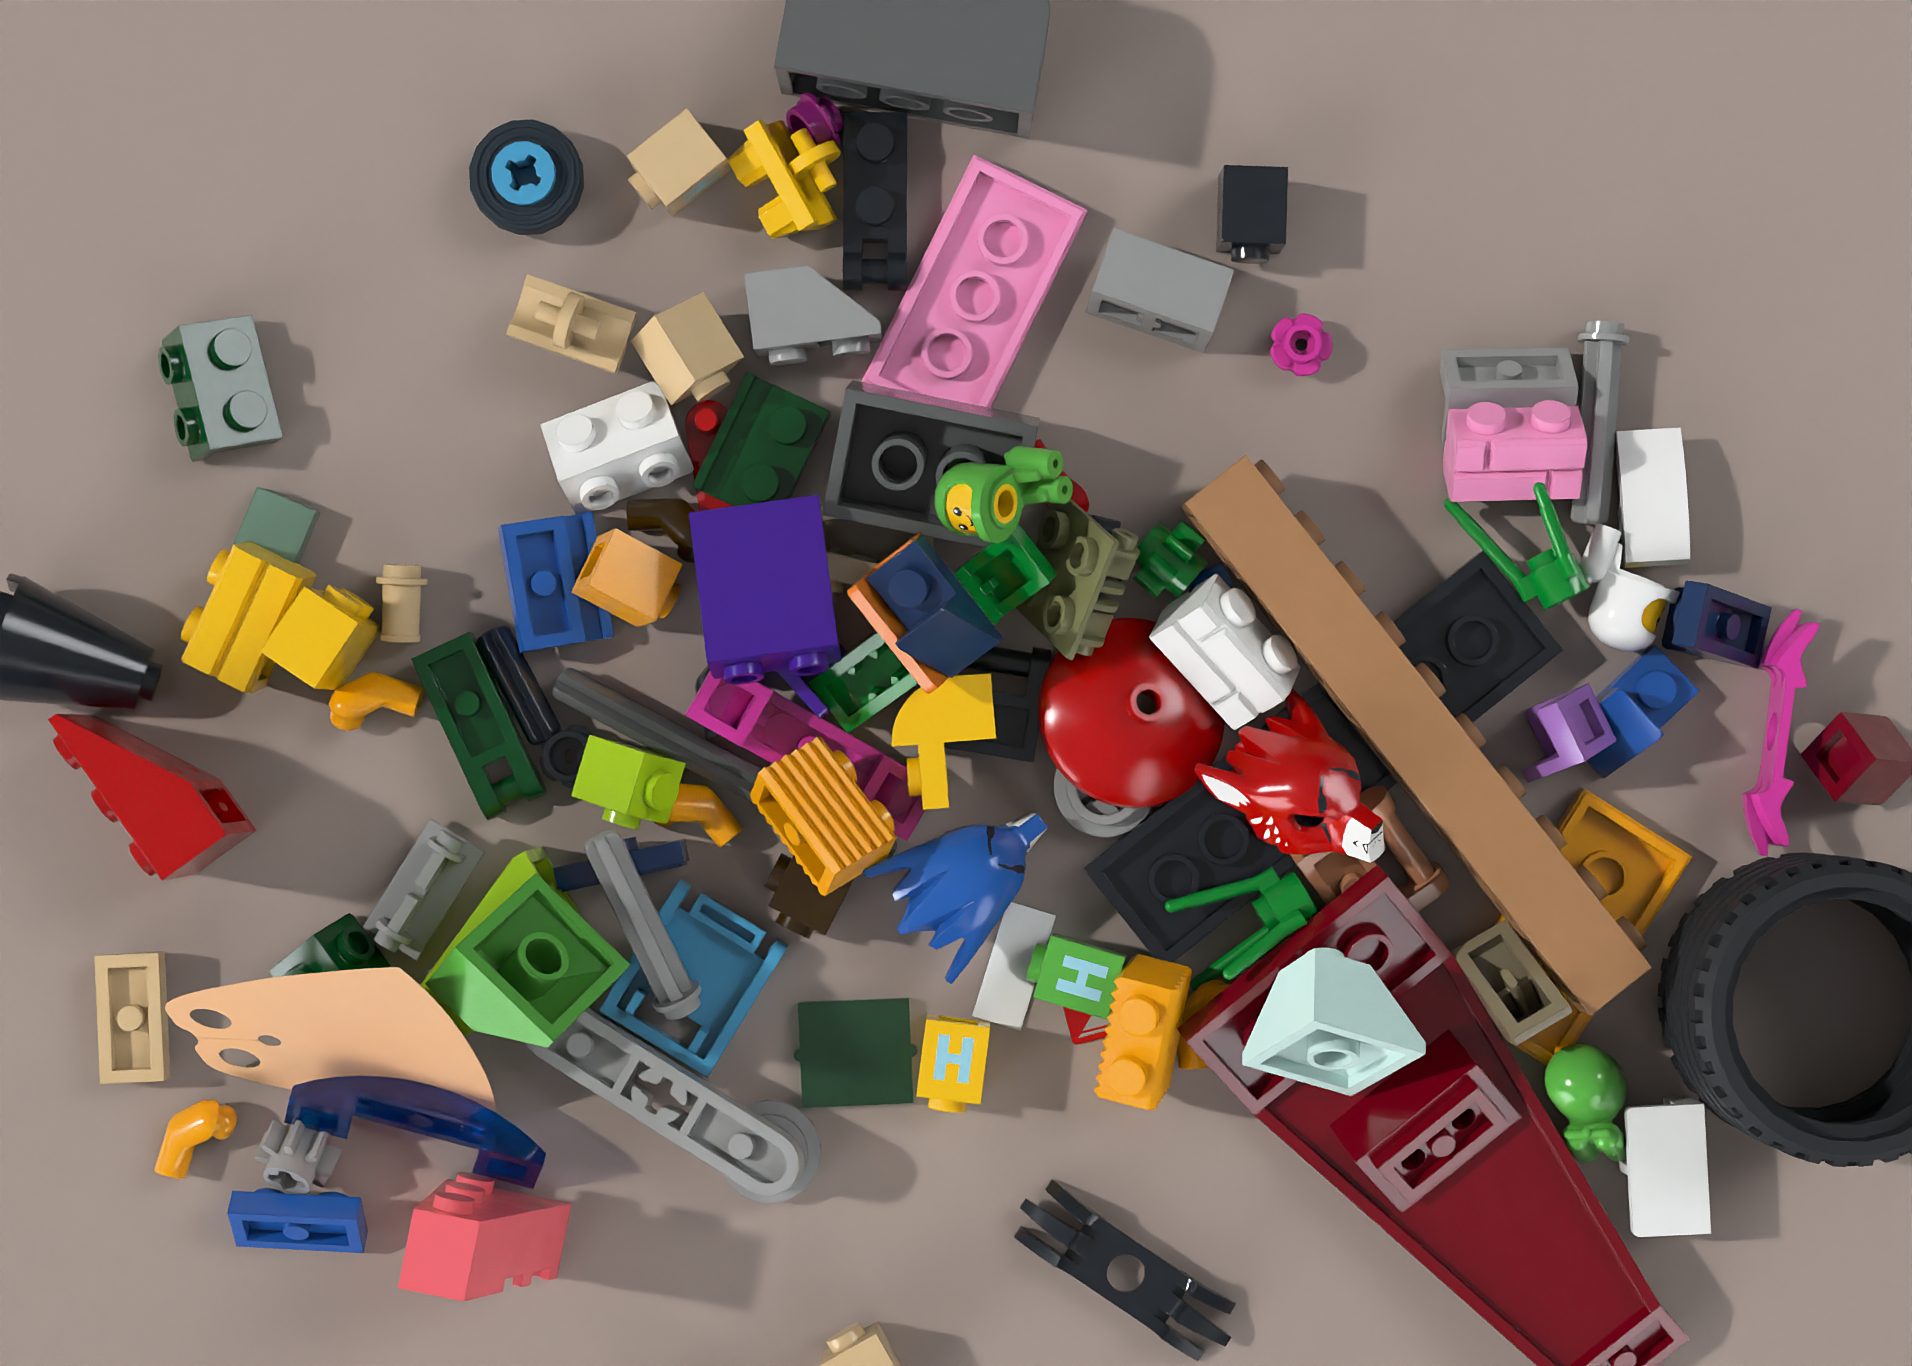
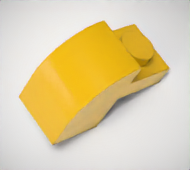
M991 673L949 677L939 688L930 694L925 693L920 687L905 701L897 714L892 731V747L918 745L919 757L907 758L909 796H922L923 810L949 808L950 806L945 742L996 738Z

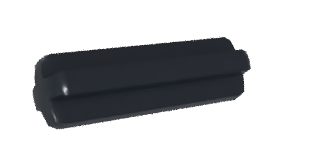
M501 625L483 633L477 639V645L528 742L532 745H540L559 732L561 725L523 653H519L518 643L510 628Z

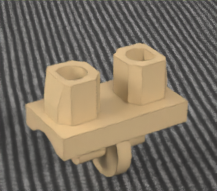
M527 274L518 306L508 326L506 335L617 375L638 314L623 307Z

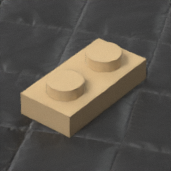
M165 951L114 953L94 956L100 1084L156 1082L170 1079L168 1014L165 1010L167 1003Z

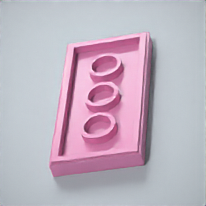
M973 155L862 382L991 408L1088 210L983 158Z

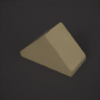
M1506 919L1451 951L1502 1038L1515 1046L1573 1013L1568 1002Z

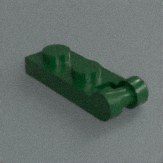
M467 632L411 658L474 797L486 819L491 820L506 813V805L525 797L530 802L547 794L543 779L527 751L490 668L477 645L474 634ZM506 757L513 775L494 783L486 766Z

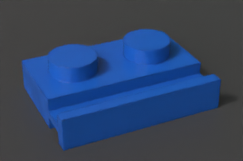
M592 511L577 515L504 524L498 527L519 653L614 637L610 613L571 593L597 539Z

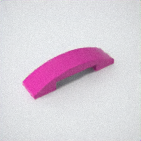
M709 672L685 713V716L736 745L746 748L770 763L780 761L785 755H790L795 749H800L806 743H811L816 737H822L832 752L840 750L849 758L856 771V784L870 802L877 800L887 808L894 822V834L906 841L910 838L925 812L923 810L922 796H909L907 767L827 720L819 719L813 712L758 681L750 684L731 685L725 683L724 678L714 679L711 672Z

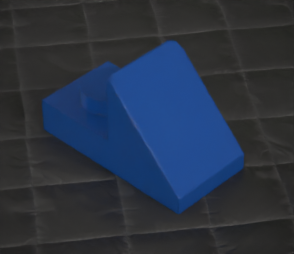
M1657 645L1649 646L1596 696L1617 740L1586 760L1601 778H1606L1657 742L1664 735L1660 728L1700 692Z

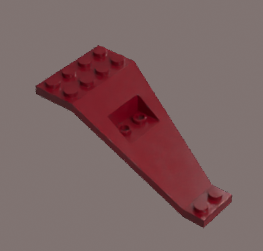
M1378 864L1307 921V925L1296 930L1177 1028L1185 1042L1256 1118L1536 1366H1657L1690 1340L1677 1322L1658 1302L1454 955ZM1314 948L1336 949L1342 952L1346 958L1371 965L1426 1042L1425 1055L1353 1096L1242 1065V1053L1278 972Z

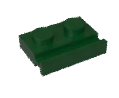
M746 372L692 487L730 506L790 499L831 412Z

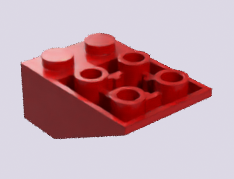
M55 714L48 719L58 733L53 738L57 751L75 770L82 767L96 787L91 791L94 803L109 821L115 823L119 820L133 839V842L128 845L131 855L148 875L153 876L157 873L162 881L195 875L257 831L221 779L95 715Z

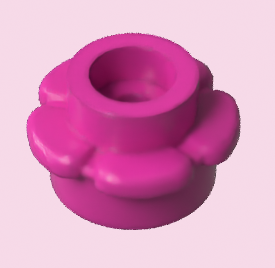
M1302 313L1295 319L1286 317L1276 324L1271 333V339L1274 341V344L1270 349V355L1277 367L1283 371H1291L1294 375L1300 377L1310 376L1319 371L1321 368L1320 363L1330 357L1333 348L1331 335L1328 332H1324L1322 329L1323 323L1320 319L1313 315ZM1296 340H1305L1307 343L1306 349L1298 350L1295 347Z

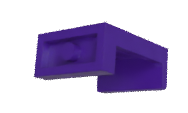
M819 495L689 512L706 659L714 679L724 678L725 683L731 685L750 684L764 678L763 672L789 669L790 674L796 676L815 675L829 669L828 663L840 662L842 660Z

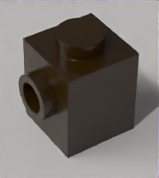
M781 853L764 887L775 892L768 905L780 912L775 922L800 936L810 939L814 930L824 935L827 934L854 879L828 895L823 896L819 893L818 887L812 884L810 876L804 873L802 865L797 864L795 856L793 855L791 858Z

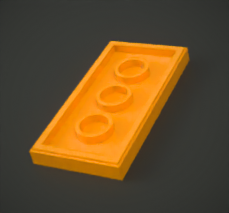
M1584 788L1579 789L1556 826L1567 843L1560 850L1575 870L1581 865L1585 866L1600 882L1607 893V896L1600 902L1616 921L1621 916H1624L1643 936L1692 856ZM1502 914L1499 916L1494 925L1498 924L1499 922L1505 919ZM1527 947L1568 1002L1573 1012L1516 1046L1547 1066L1558 1050L1576 1043L1593 1015L1590 1016L1577 1010Z

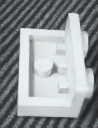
M655 380L540 424L558 482L576 515L608 508L617 501L653 487L668 485L675 479L690 474L694 470L679 434L669 402Z

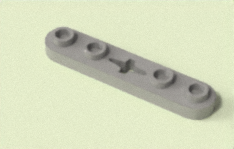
M590 1008L582 1013L548 1048L525 1043L527 1048L541 1060L753 1193L761 1196H776L792 1188L801 1178L804 1169V1153L799 1142L793 1136ZM639 1074L638 1077L656 1085L669 1079L673 1083L670 1094L677 1099V1102L683 1106L689 1105L692 1110L688 1114L679 1107L676 1108L672 1105L663 1106L658 1111L651 1106L654 1102V1094L636 1080V1075Z

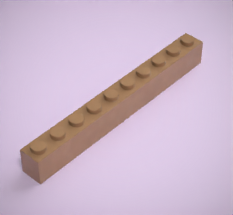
M1244 455L1186 501L1180 509L1202 537L1206 539V542L1279 634L1292 645L1298 658L1577 1010L1590 1016L1652 968L1641 954V951L1648 946L1646 941L1628 919L1621 916L1615 921L1600 901L1607 896V893L1596 877L1583 865L1575 870L1560 850L1567 843L1552 822L1543 814L1534 819L1519 799L1527 793L1515 775L1504 764L1494 768L1479 748L1486 744V740L1472 721L1463 713L1454 718L1439 699V697L1446 693V690L1435 674L1423 662L1414 667L1399 648L1406 640L1392 620L1382 611L1374 617L1358 596L1365 592V588L1355 573L1343 561L1334 566L1319 548V545L1325 541V538L1312 519L1302 510L1293 515L1278 495L1285 490V487L1274 471L1262 459L1253 464L1247 455Z

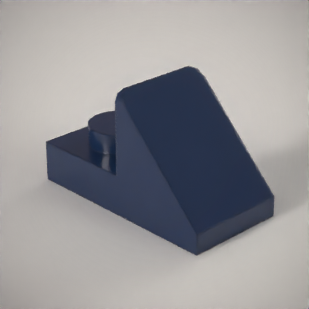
M923 535L916 538L866 578L907 630L895 642L896 646L901 651L950 678H953L1004 639Z
M1685 581L1684 588L1678 587L1674 589L1680 592L1676 603H1670L1662 638V646L1664 648L1743 667L1759 669L1772 607L1708 583Z

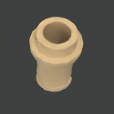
M383 564V576L376 577V583L382 584V634H380V641L421 642V635H419L421 585H428V578H421L422 565Z

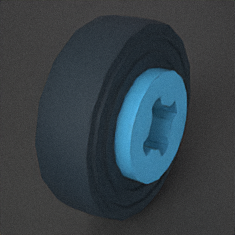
M534 119L512 120L492 129L476 146L469 166L470 191L479 210L498 228L518 235L543 234L562 225L576 210L584 189L583 163L573 143L556 127ZM534 162L531 168H525L523 170L518 169L524 166H530V164Z

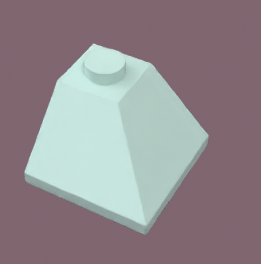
M1314 948L1278 972L1242 1053V1065L1353 1096L1425 1055L1426 1042L1371 965L1346 958L1342 952L1336 949Z

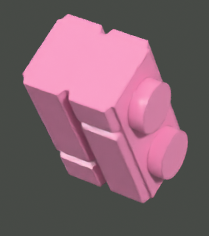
M1545 400L1536 403L1533 407L1503 408L1495 403L1479 402L1471 405L1468 409H1448L1443 473L1450 502L1537 500L1533 491V486L1537 482L1545 484L1550 499H1579L1583 478L1582 468L1585 465L1587 451V435L1578 406H1567L1558 401Z

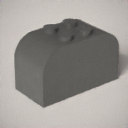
M786 0L774 63L781 94L800 97L803 93H811L818 99L822 96L827 97L835 104L879 112H907V117L1029 139L1045 56L1050 4L1049 0Z

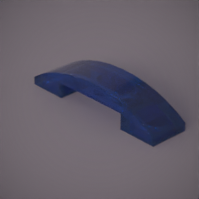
M341 1076L293 1085L284 1123L294 1125L296 1120H299L304 1124L305 1128L317 1132H327L329 1135L347 1139L353 1117H358L477 1149L471 1173L534 1189L546 1157V1153L528 1135L487 1107L454 1092L405 1079L381 1076Z

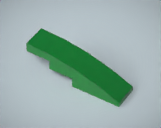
M1019 523L1005 541L990 543L953 571L957 579L994 625L1004 615L1045 587L1058 575ZM876 630L841 657L842 660L840 662L831 664L827 671L818 674L808 683L831 710L830 712L847 733L918 684Z

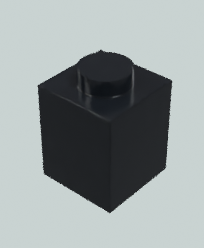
M1223 166L1218 176L1216 252L1231 253L1232 262L1244 264L1269 262L1270 254H1279L1286 245L1288 167Z

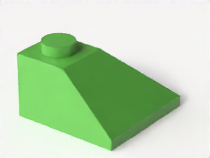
M535 873L455 946L425 984L473 1031L548 1048L631 964Z

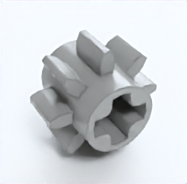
M292 1114L287 1117L284 1125L275 1120L271 1122L254 1158L257 1161L267 1163L263 1176L271 1186L289 1194H305L310 1190L312 1183L321 1188L325 1186L328 1177L332 1176L342 1150L336 1146L328 1145L332 1137V1130L326 1123L310 1115Z

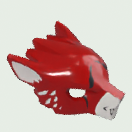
M1293 688L1285 699L1290 720L1275 716L1267 717L1266 723L1271 732L1249 726L1243 727L1238 732L1242 742L1240 741L1235 745V751L1229 750L1226 756V761L1234 768L1229 772L1200 763L1196 764L1194 771L1208 791L1221 802L1245 813L1246 819L1253 827L1257 837L1268 844L1276 845L1281 853L1304 855L1334 851L1371 863L1379 858L1385 850L1383 819L1360 802L1362 786L1355 759L1342 745L1328 735L1318 716ZM1294 815L1323 817L1324 821L1318 826L1304 827L1297 823Z

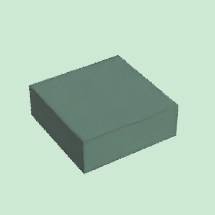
M257 487L233 544L250 541L284 559L299 564L321 512Z

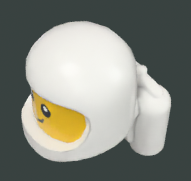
M1597 523L1579 563L1590 586L1591 583L1599 582L1588 614L1591 632L1600 642L1614 649L1632 652L1645 649L1656 638L1654 634L1667 602L1675 604L1680 592L1665 588L1663 585L1620 569L1623 546L1618 542L1622 532Z

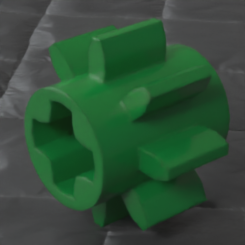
M1159 520L1136 547L1140 554L1135 563L1141 569L1132 579L1154 598L1164 588L1178 598L1209 562L1196 551L1206 539L1183 520L1173 531Z

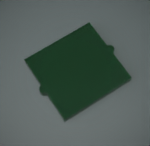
M909 997L798 1002L800 1048L795 1050L794 1058L800 1062L802 1108L914 1103L912 1057L917 1054L918 1048L916 1044L911 1043Z

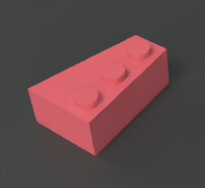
M457 1173L456 1180L447 1179L413 1209L398 1288L459 1301H468L503 1292L504 1282L507 1278L513 1277L512 1285L519 1287L530 1285L532 1275L545 1280L556 1279L572 1203L494 1188L495 1179L475 1173Z

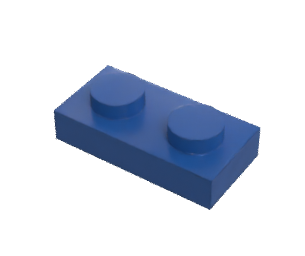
M262 1188L254 1192L232 1191L227 1214L236 1247L364 1253L368 1229L361 1197H349L339 1192H323L319 1195L286 1194L272 1188Z

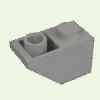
M808 265L744 273L753 350L757 357L769 356L770 365H790L805 362L808 360L807 351L832 348L833 357L864 355L871 352L870 343L882 342L883 340L880 320Z

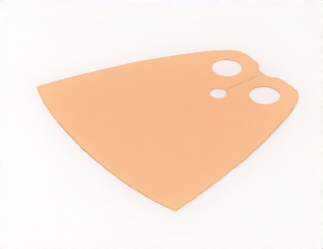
M400 967L353 969L264 978L188 993L166 1003L165 1010L174 1023L194 1034L199 1041L195 1046V1050L208 1066L223 1073L305 1093L476 1121L496 1122L494 1095L486 1073L472 1047L439 1003ZM195 1009L217 1011L227 1016L232 1024L227 1028L220 1029L207 1027L192 1019L190 1013ZM262 1035L273 1036L279 1039L281 1044L276 1046L268 1045L261 1042L259 1037ZM230 1048L241 1049L255 1055L260 1060V1064L255 1067L237 1066L225 1061L220 1056V1051Z

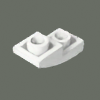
M1681 427L1616 431L1614 452L1620 494L1617 513L1619 529L1622 532L1620 538L1623 546L1624 568L1689 564V510Z

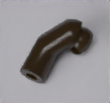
M676 498L627 500L628 531L663 530L678 545V557L685 562L695 563L689 512L697 511L687 501Z

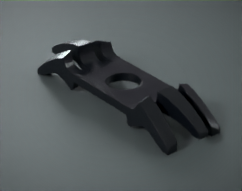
M1052 1179L1045 1190L1084 1224L1081 1230L1025 1198L1020 1209L1063 1246L1068 1247L1065 1254H1063L1026 1229L1019 1227L1014 1238L1055 1268H1059L1147 1326L1162 1340L1197 1361L1205 1353L1204 1350L1168 1325L1166 1321L1170 1316L1177 1323L1226 1347L1232 1337L1190 1306L1182 1297L1188 1292L1198 1301L1229 1315L1236 1305L1235 1302L1206 1287L1186 1272L1177 1269L1107 1222L1104 1217L1084 1205ZM1120 1255H1132L1139 1259L1144 1266L1143 1281L1137 1288L1131 1291L1117 1290L1107 1279V1269L1110 1262Z

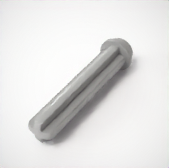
M1587 321L1585 323V333L1578 334V342L1584 343L1579 411L1587 435V451L1585 465L1582 468L1583 478L1580 498L1572 499L1570 517L1572 522L1578 524L1596 525L1597 523L1606 524L1609 519L1622 345H1628L1630 337L1624 335L1623 323Z
M613 829L603 830L594 834L593 837L584 843V851L655 995L652 1000L654 1010L658 1013H664L667 1020H676L691 1014L701 1004L698 997L701 992V986L697 980L689 978L620 833Z

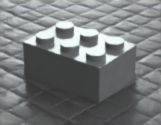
M852 380L845 390L822 515L913 534L921 532L924 536L985 548L990 543L983 541L979 536H960L950 532L941 524L934 502L937 485L942 475L958 464L986 463L1006 466L1004 454L1013 447L1035 446L1040 418Z

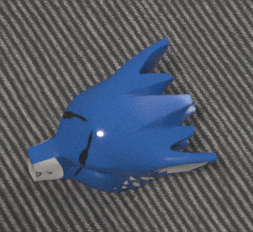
M1033 812L999 827L980 824L962 826L949 830L928 842L863 870V874L865 877L870 878L909 868V871L893 888L894 891L892 892L895 902L910 897L905 914L897 926V930L901 935L916 931H936L928 944L936 950L963 938L964 941L958 948L945 975L946 982L952 984L982 946L1005 910L1018 894L1024 881L1025 857L1046 831L1047 826L1039 815Z

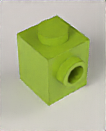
M589 735L571 796L604 807L602 820L636 830H639L642 819L668 824L673 804L678 796L679 784L686 763L629 744Z

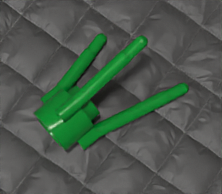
M1535 483L1533 491L1553 548L1540 553L1526 562L1532 572L1527 576L1469 513L1457 502H1451L1450 498L1445 499L1443 503L1445 509L1512 581L1523 603L1537 597L1543 609L1547 610L1591 587L1575 555L1570 551L1555 506L1549 497L1544 483Z
M1270 867L1253 878L1195 892L1165 903L1166 911L1173 913L1260 891L1262 896L1251 903L1264 927L1190 981L1192 990H1196L1201 984L1216 979L1222 974L1225 979H1233L1286 936L1307 925V921L1318 913L1309 894L1294 872L1279 879L1273 867Z

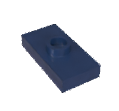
M636 836L623 839L639 875L682 867L690 860L685 839L638 848ZM589 860L553 868L557 889L562 890V892L600 884Z

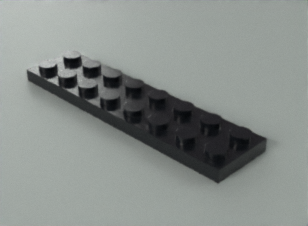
M1484 551L1474 555L1392 621L1406 640L1399 648L1414 667L1423 662L1445 688L1446 693L1439 697V699L1453 717L1456 718L1459 714L1463 713L1472 723L1563 651L1529 606L1523 603L1520 595ZM1318 682L1314 683L1300 695L1318 716L1328 735L1342 745L1355 759L1360 774L1361 793L1376 785L1383 786L1388 791L1397 784V781ZM1287 706L1274 715L1275 717L1290 720ZM1267 723L1258 728L1271 732ZM1227 754L1211 766L1229 772L1234 769L1226 761ZM1198 779L1190 790L1164 803L1083 869L1152 956L1157 959L1174 962L1256 897L1260 891L1173 913L1166 911L1165 903L1167 901L1253 878L1270 867H1273L1278 877H1281L1296 863L1290 854L1281 853L1276 845L1268 844L1258 838L1253 827L1247 821L1245 813L1216 799L1202 781ZM1294 815L1297 823L1304 827L1318 826L1324 821L1323 817Z

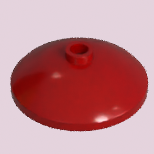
M1141 618L1112 619L1103 646L1095 647L1092 656L1076 653L1074 659L1069 660L1058 651L1044 674L1038 697V721L1041 736L1050 758L1058 770L1084 794L1103 803L1125 808L1156 806L1166 803L1190 790L1199 779L1194 771L1196 764L1200 763L1207 766L1213 764L1219 752L1225 728L1224 719L1149 638L1156 622ZM1138 694H1144L1152 700L1154 709L1151 715L1144 714L1138 709L1136 703Z

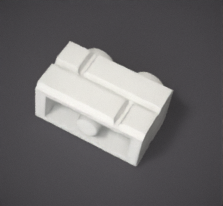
M1217 574L1197 585L1192 592H1187L1168 604L1162 610L1149 636L1153 643L1233 730L1256 718L1260 712L1264 713L1284 701L1290 694L1301 668L1297 663L1296 653L1288 640L1281 635H1272L1256 617L1255 608L1250 598L1238 588L1231 589Z

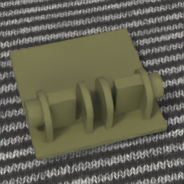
M1072 499L1065 504L1052 503L1049 511L1041 519L1036 547L1058 575L1049 584L1015 608L1067 659L1073 660L1076 653L1092 656L1095 647L1103 646L1105 636L1114 616L1112 613H1115L1119 607V603L1115 599L1103 593L1124 594L1126 586L1115 578L1129 579L1135 561L1140 554V551L1135 547L1139 539L1138 536L1120 528H1115L1111 535Z

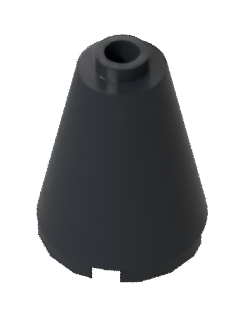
M13 573L8 575L6 580L9 590L15 593L12 595L0 591V700L135 710L140 698L152 701L163 665L152 662L154 654L152 647L27 577Z

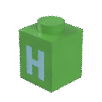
M1054 933L1050 936L1048 946L1036 944L1026 980L1037 983L1033 998L1107 1020V1016L1112 1011L1109 1005L1114 999L1111 994L1116 988L1114 980L1125 967L1128 954Z

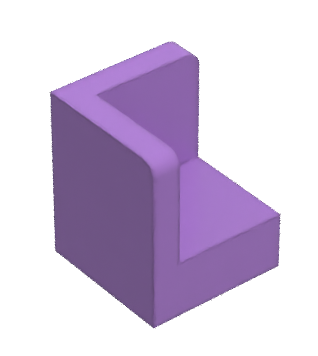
M1589 683L1538 703L1526 710V717L1545 757L1524 769L1522 773L1527 783L1582 763L1617 741Z

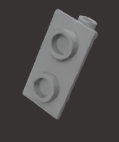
M430 819L363 927L376 935L374 940L379 945L392 952H396L399 949L417 961L485 852L438 822Z

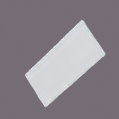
M1014 902L1010 903L1003 914L972 1016L1021 1031L1035 982L1026 980L1030 961L1037 943L1047 946L1056 918L1055 915Z

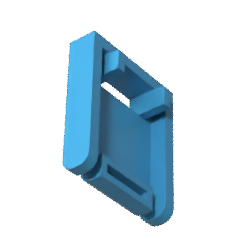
M680 879L658 914L689 978L697 980L701 986V992L698 995L701 1004L686 1017L702 1027L688 1046L636 1014L648 993L654 997L655 995L635 954L632 955L628 962L631 965L618 978L599 1011L708 1077L789 945L777 939L769 948L766 959L756 954L755 952L767 931L703 892L696 900L690 912L686 911L680 905L686 900L692 885Z

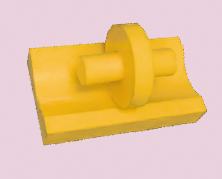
M758 120L743 130L748 140L728 158V162L737 179L745 187H755L767 178H770L779 196L759 208L758 212L759 219L772 239L784 238L800 231L824 229L838 220L824 195V192L837 185L835 178L828 168V165L841 154L835 141H827L816 146L807 128H803L791 135L783 120L766 125L763 120Z

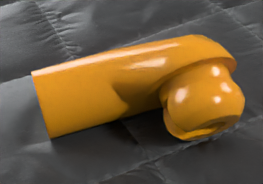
M203 1099L176 1113L168 1123L155 1165V1172L171 1178L185 1179L196 1145L209 1140L212 1136L224 1140L232 1135L237 1122V1115L234 1109L228 1105H219L217 1100Z

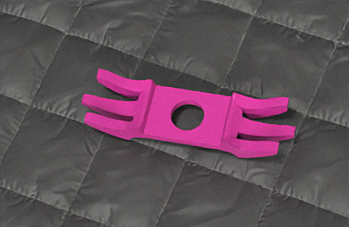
M1797 609L1793 610L1778 626L1765 649L1759 665L1771 678L1770 697L1757 784L1752 790L1742 793L1743 811L1749 835L1759 855L1767 857L1768 844L1789 847V836L1781 816L1780 806L1794 785V782L1783 778L1795 688L1807 686L1801 657L1803 651L1818 632L1820 623L1806 622L1803 625H1798L1802 610Z

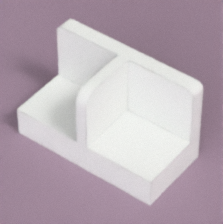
M1689 1096L1665 1097L1663 1098L1664 1104L1628 1106L1624 1110L1627 1158L1618 1161L1619 1170L1628 1176L1631 1232L1637 1237L1711 1234L1704 1104Z

